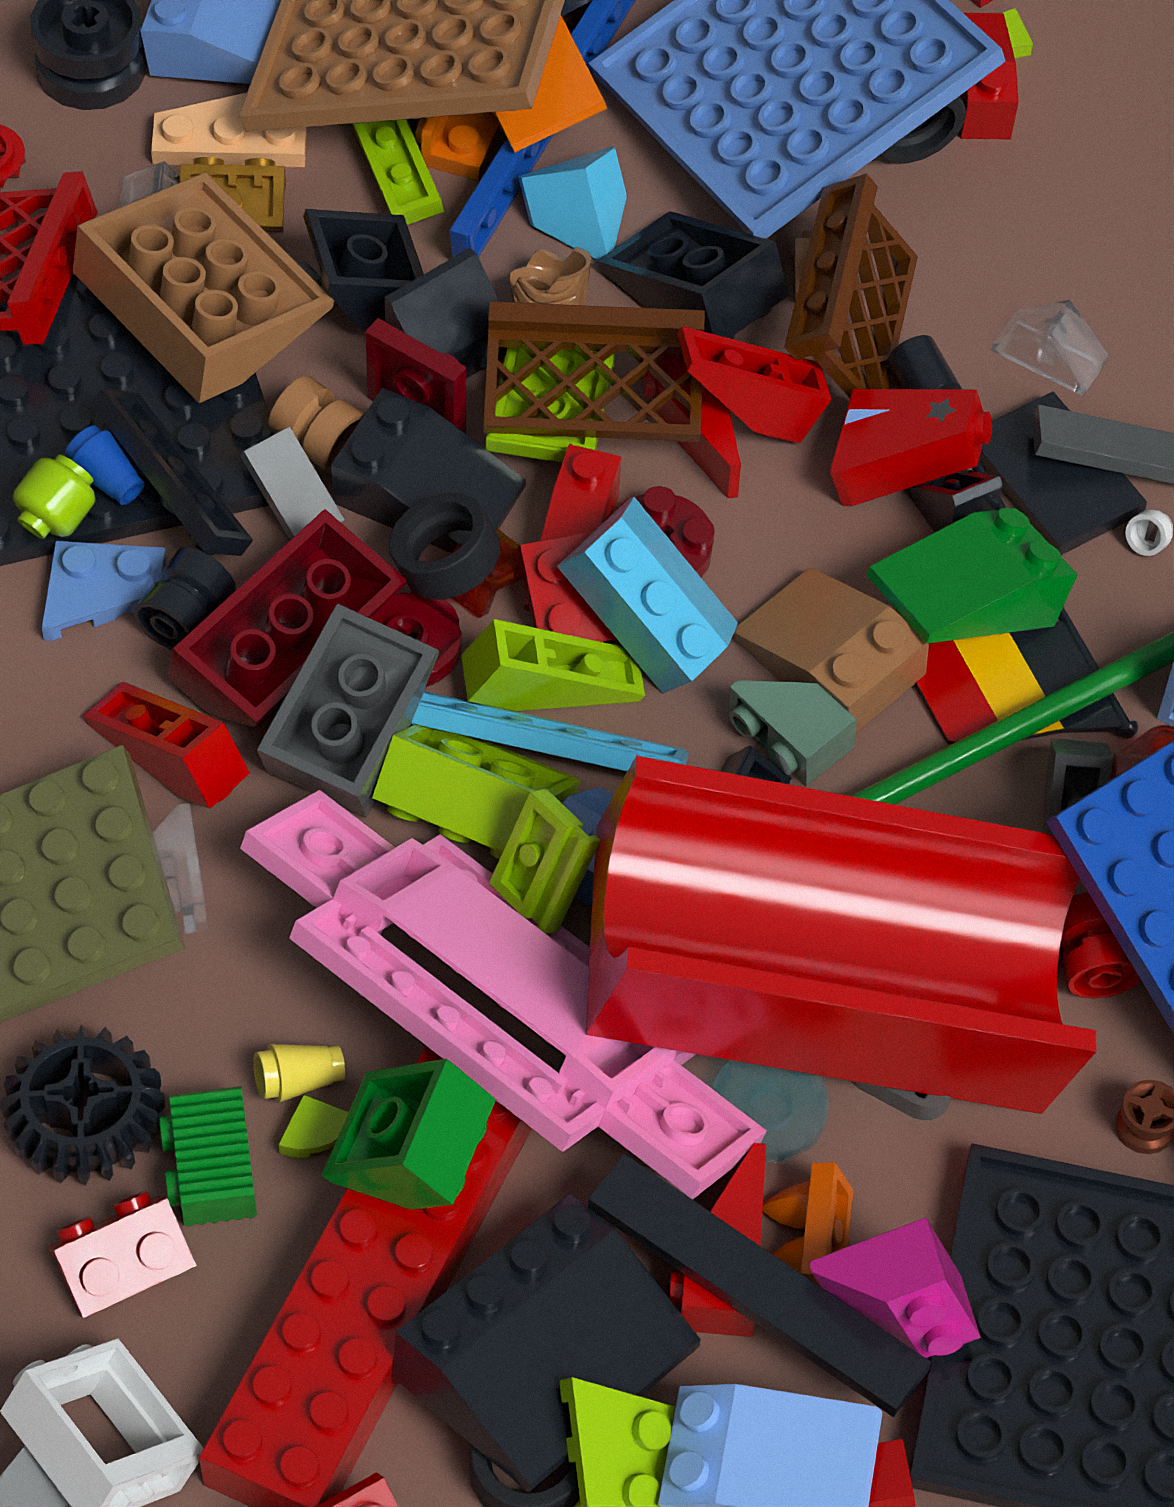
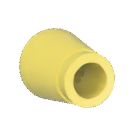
M268 1044L267 1050L254 1053V1077L261 1099L274 1098L277 1103L345 1079L344 1057L338 1045L328 1047Z

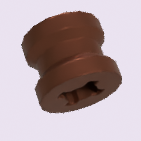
M1150 1079L1138 1081L1129 1087L1123 1097L1122 1106L1116 1120L1118 1137L1126 1147L1136 1153L1153 1154L1159 1153L1169 1146L1174 1138V1089L1161 1081Z

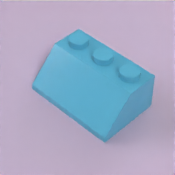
M635 497L627 500L557 565L559 570L662 694L692 682L728 647L738 625V622Z

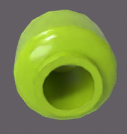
M59 454L55 459L46 457L38 459L12 494L16 507L22 512L17 521L25 529L41 539H44L48 533L60 537L71 535L95 503V494L90 486L94 481L93 478L81 466Z

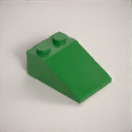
M1002 508L1000 510L974 512L869 566L866 575L924 642L928 644L1054 627L1078 574L1061 557L1058 549L1049 544L1031 525L1025 514L1018 511L1017 508Z

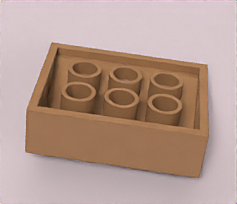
M206 172L77 226L73 273L198 403L244 383L333 308L334 300Z

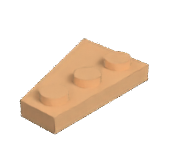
M247 93L154 113L151 149L152 163L161 165L193 164V159L198 157H215L224 160V165H245V160L266 158L275 161V166L305 167L307 127L246 132L239 114Z

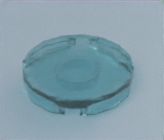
M730 1060L722 1066L712 1084L714 1091L767 1130L761 1142L766 1144L765 1162L779 1163L791 1159L792 1155L800 1153L804 1149L806 1152L817 1143L826 1126L829 1094L820 1075Z

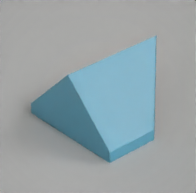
M610 146L518 176L531 226L573 248L579 247L588 251L590 256L597 261L615 249L627 199L615 147Z

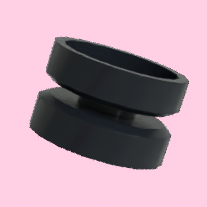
M134 0L37 1L30 15L33 50L35 51L37 79L46 95L63 106L80 110L105 109L124 102L139 89L146 75L144 45L140 31L142 27L140 8Z

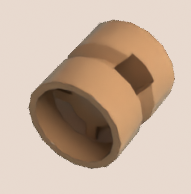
M302 376L294 380L279 396L271 410L268 427L269 431L274 435L290 427L308 459L328 474H332L331 464L353 433L364 413L345 400H336V395L311 376Z

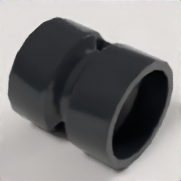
M179 548L159 574V581L153 582L134 607V617L138 625L149 637L158 644L173 650L179 642L236 591L235 582L226 568L212 556L194 548Z

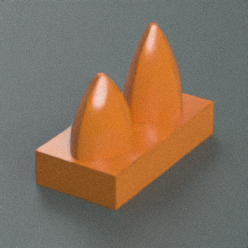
M835 1162L812 1163L809 1181L796 1183L782 1189L763 1203L762 1210L778 1223L793 1228L805 1229L804 1236L797 1237L783 1244L772 1254L820 1287L821 1285L811 1271L809 1262L847 1248L849 1242L854 1189Z

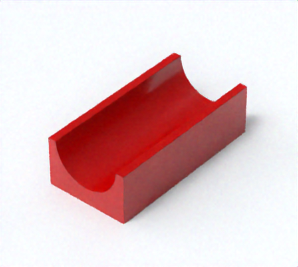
M637 755L596 826V836L601 841L595 851L586 1035L923 1094L951 1096L952 1099L1042 1114L1097 1052L1096 1030L1064 1025L1060 1017L1057 998L1059 949L1066 915L1080 877L1056 837L1052 834Z

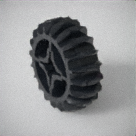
M80 1025L76 1032L77 1038L66 1040L65 1035L56 1029L53 1035L54 1045L47 1047L37 1040L34 1041L32 1046L34 1059L17 1056L15 1063L17 1075L6 1076L4 1088L7 1096L2 1098L0 1108L2 1116L6 1118L3 1124L6 1137L10 1141H15V1152L21 1160L31 1158L32 1167L37 1171L38 1175L53 1166L54 1178L60 1184L71 1171L77 1172L79 1181L86 1186L90 1179V1172L101 1170L102 1176L110 1181L114 1175L113 1164L119 1162L121 1165L132 1170L135 1164L133 1150L149 1153L152 1147V1140L149 1134H158L161 1130L159 1119L161 1115L159 1113L163 1112L165 1108V1096L160 1090L162 1086L160 1073L156 1068H151L150 1056L145 1052V1049L134 1052L133 1041L127 1035L113 1043L112 1034L106 1027L102 1029L96 1038H89L87 1029ZM93 1073L111 1077L123 1086H117L116 1081L100 1080ZM86 1089L88 1096L87 1106H84V1118L80 1121L78 1111L80 1103H83V1090ZM42 1123H50L51 1128L66 1129L74 1137L57 1134L46 1128ZM113 1125L109 1129L99 1133L105 1127Z

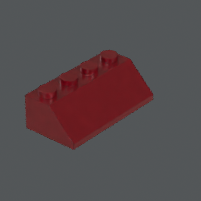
M324 509L173 648L167 678L208 714L256 727L286 698L337 604L371 618L405 586L407 579Z

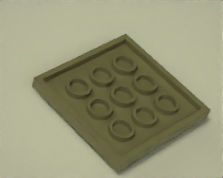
M123 745L0 794V1023L185 949L132 758Z

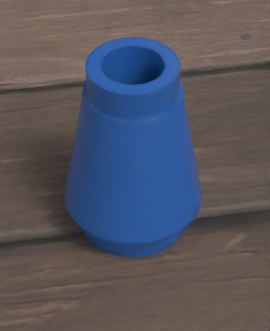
M95 425L89 426L77 434L67 446L65 457L86 470L94 480L92 485L111 498L116 499L121 505L130 503L143 490L145 482L138 476L137 471L110 431H101Z

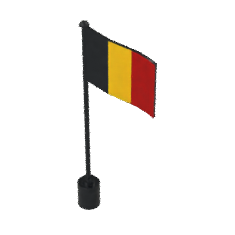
M915 336L902 342L890 353L887 359V365L901 389H962L931 336ZM978 461L976 467L971 468L973 471L986 473L980 461ZM1001 497L998 510L1006 508ZM1064 606L1058 617L1059 621L1056 622L1054 627L929 643L926 674L916 682L915 686L948 745L1100 669ZM1112 693L1023 740L1058 733L1117 731L1119 736L1128 739L1137 734L1138 723L1128 719L1115 694Z

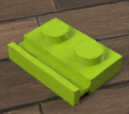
M542 789L529 793L489 884L525 919L532 918L538 924L537 928L545 934L558 932L601 840L596 835L588 836L582 830L583 823L547 789Z

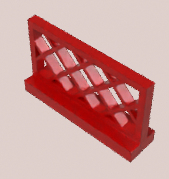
M83 171L63 173L57 188L0 192V211H2L0 212V231L17 221L21 224L0 236V255L4 253L7 256L0 260V279L21 268L20 274L5 283L0 280V304L5 301L8 304L6 312H0V331L18 330L23 345L44 344L73 274L77 226L96 218L98 214ZM40 208H48L33 218L29 216ZM33 236H36L34 242L28 244L20 250H17L15 248V246L23 243L24 241L30 239Z

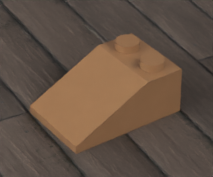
M809 567L740 623L732 636L737 643L779 681L818 683L857 719L856 733L926 674L929 643L926 644L902 616L889 605L812 567Z

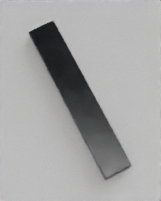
M624 1154L589 1196L587 1207L893 1418L929 1371L931 1361Z

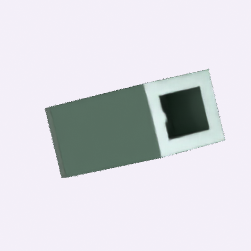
M737 680L730 686L729 718L735 729L747 739L753 737L767 750L773 764L779 767L785 775L793 774L805 787L855 747L857 719L818 683Z

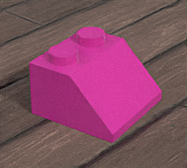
M926 1217L809 1262L813 1275L824 1290L925 1358L933 1355L951 1354L959 1350L963 1344L981 1338L962 1277Z

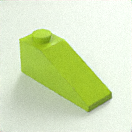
M493 619L461 655L468 702L512 711L640 702L645 697L641 667L622 646Z

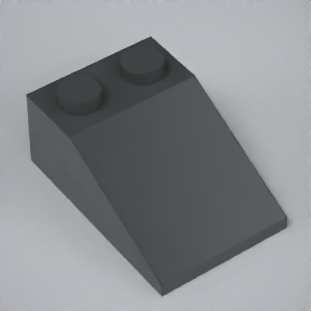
M337 604L257 749L266 771L312 793L321 790L340 806L367 818L376 801L372 796L392 736L410 727L439 655L438 649Z

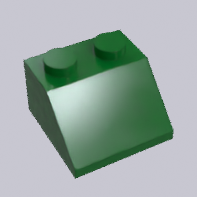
M448 1059L368 1071L364 1076L321 1176L331 1183L411 1210L453 1205L456 1196L464 1186L465 1174L475 1149L486 1133L487 1120L496 1099Z

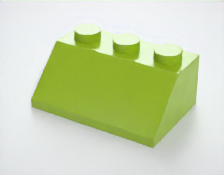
M415 724L392 736L372 798L387 804L388 812L398 818L408 821H419L421 818L440 826L439 833L451 840L469 843L471 840L491 847V855L500 860L530 792L547 789L563 803L568 796L577 793L582 780L486 740Z

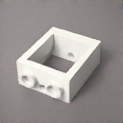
M119 1338L94 1347L90 1344H85L74 1349L65 1357L47 1363L44 1360H38L27 1365L14 1378V1389L0 1410L1 1414L71 1507H141L180 1492L199 1463V1457L204 1449ZM91 1394L134 1450L135 1454L105 1464L61 1405Z

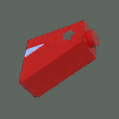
M853 389L830 469V474L842 506L858 505L976 467L983 444H988L991 439V415L989 412L983 411L978 392L975 389Z

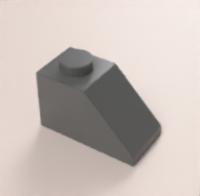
M1051 738L1044 792L1043 833L1054 835L1046 820L1111 780L1113 756L1107 743Z

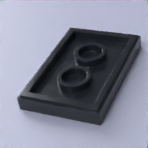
M1052 391L992 421L991 439L988 444H983L979 461L988 474L1000 476L1003 486L1002 491L1020 512L1028 517L1031 525L1045 540L1057 548L1060 554L1063 555L1131 520L1134 516L1145 510L1147 501L1123 473L1035 455L1032 416L1038 404L1070 411L1056 393Z

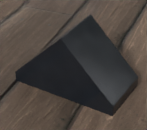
M966 469L907 488V491L935 533L974 512L998 510L1003 486L1000 476Z

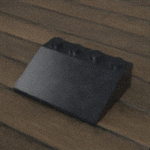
M570 1193L395 1332L392 1377L529 1493L568 1459L566 1438L572 1437L569 1404L562 1403L559 1380L573 1377L641 1397L698 1349L701 1339L616 1229Z

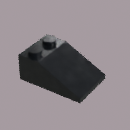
M672 211L667 212L597 261L599 270L646 308L705 311L704 332L733 339L735 334L756 319L766 316L771 311V308L789 296L775 241Z
M384 388L380 390L331 464L334 503L390 528H394L396 522L409 508L425 498L442 493H463L479 501L496 532H498L526 487L525 478L432 408ZM458 530L444 534L432 541L430 545L449 553H454L468 540L471 531Z

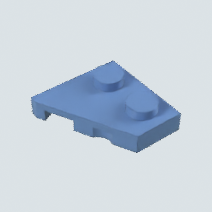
M56 541L42 623L43 639L53 641L62 638V629L89 620L96 627L114 621L124 613H134V607L153 582L159 581V574L165 568L167 562L165 548Z

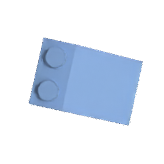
M740 1384L680 1386L658 1505L660 1507H868L883 1412L876 1406Z

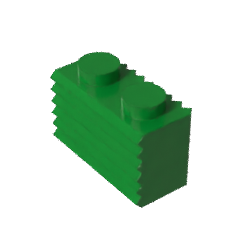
M242 1086L169 1095L171 1115L159 1116L163 1152L175 1151L177 1169L165 1170L170 1206H181L184 1225L189 1227L195 1224L204 1225L208 1222L215 1224L220 1220L228 1222L232 1219L241 1220L244 1217L252 1219L257 1216Z

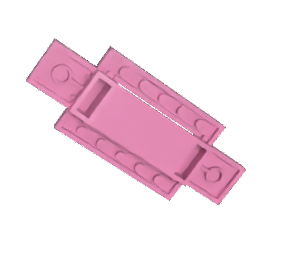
M321 790L316 791L245 832L240 849L316 907V909L295 921L289 939L436 1054L452 1062L491 1094L498 1103L502 1104L560 1151L564 1152L596 1127H599L693 1200L740 1163L754 1143L762 1142L767 1131L682 1066V1064L696 1054L586 1035L590 947L562 926H560L558 932L545 934L537 928L538 924L532 918L525 919L489 884L493 874L441 834L423 845L411 838L395 848ZM395 923L411 938L417 940L448 964L455 972L461 974L496 1001L498 1005L535 1031L546 1042L566 1055L560 1072L555 1071L381 936L382 931Z

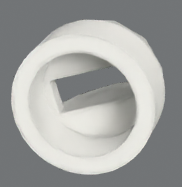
M1144 510L1128 522L1125 532L1127 542L1135 552L1141 555H1155L1170 543L1173 537V524L1169 516L1159 510ZM1156 524L1158 530L1155 537V541L1152 542L1147 539L1152 533L1154 525Z

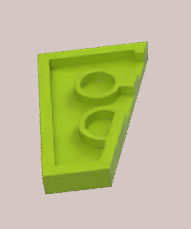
M573 1377L559 1380L562 1403L569 1404L572 1437L566 1438L569 1462L576 1463L580 1501L574 1507H660L658 1502L676 1407Z

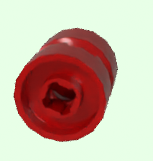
M1089 892L1074 895L1066 915L1060 943L1062 950H1064L1062 961L1068 988L1071 993L1082 998L1096 999L1122 994L1134 988L1141 979Z

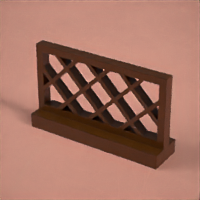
M867 173L823 187L784 346L795 360L812 356L849 398H851L853 389H867L861 370L862 366H864L869 389L889 388L892 372L887 365V359L899 343L918 258L910 246L875 207L874 201L878 186ZM867 232H868V236H869V240H870V243H871V244H868V241H867V238H866ZM870 251H873L880 280H877ZM890 253L898 261L896 272L893 267ZM858 272H859V276H860V280H861V283H860V284H859L858 278H857V273H858ZM881 286L887 304V312L885 310L884 302L880 291ZM861 290L864 291L871 320H868ZM848 312L850 313L852 324H849ZM870 326H873L875 337L878 344V351H876ZM851 330L855 332L862 360L858 358ZM839 348L841 359L835 354L833 349Z
M489 301L484 433L700 442L702 384L688 371L678 380L674 381L657 364L668 354L683 355L677 333L682 326L704 331L705 311ZM499 347L522 348L532 360L515 374H512L498 360ZM561 350H575L586 360L583 365L568 377L550 361ZM615 352H628L640 363L622 379L604 363ZM542 367L558 385L539 400L521 382ZM595 369L612 387L592 402L575 384ZM647 372L666 388L649 404H646L630 388L634 382ZM497 375L505 381L499 387H497ZM691 383L689 396L683 389ZM512 390L530 406L519 417L495 416L496 403ZM566 392L584 408L572 420L558 419L547 408ZM620 394L638 411L627 422L612 421L602 411L606 405ZM675 397L690 411L689 425L667 424L655 412Z

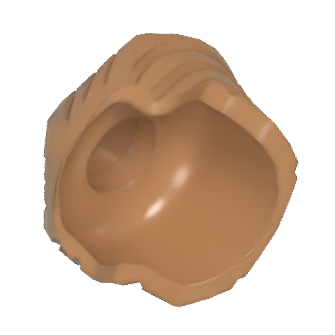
M575 247L567 258L557 256L545 249H537L526 266L510 272L509 284L513 301L518 303L587 305L592 256H590L588 251L579 247Z

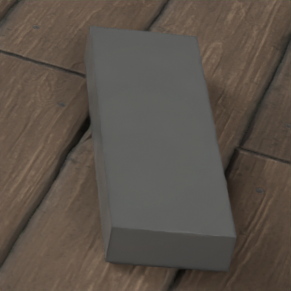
M1038 404L1032 416L1035 455L1174 484V433Z

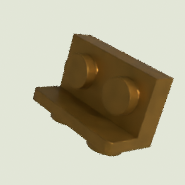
M198 157L193 159V164H181L180 183L206 172L264 231L284 232V198L287 180L284 166H275V161L266 158L245 160V165H224V160L215 157Z

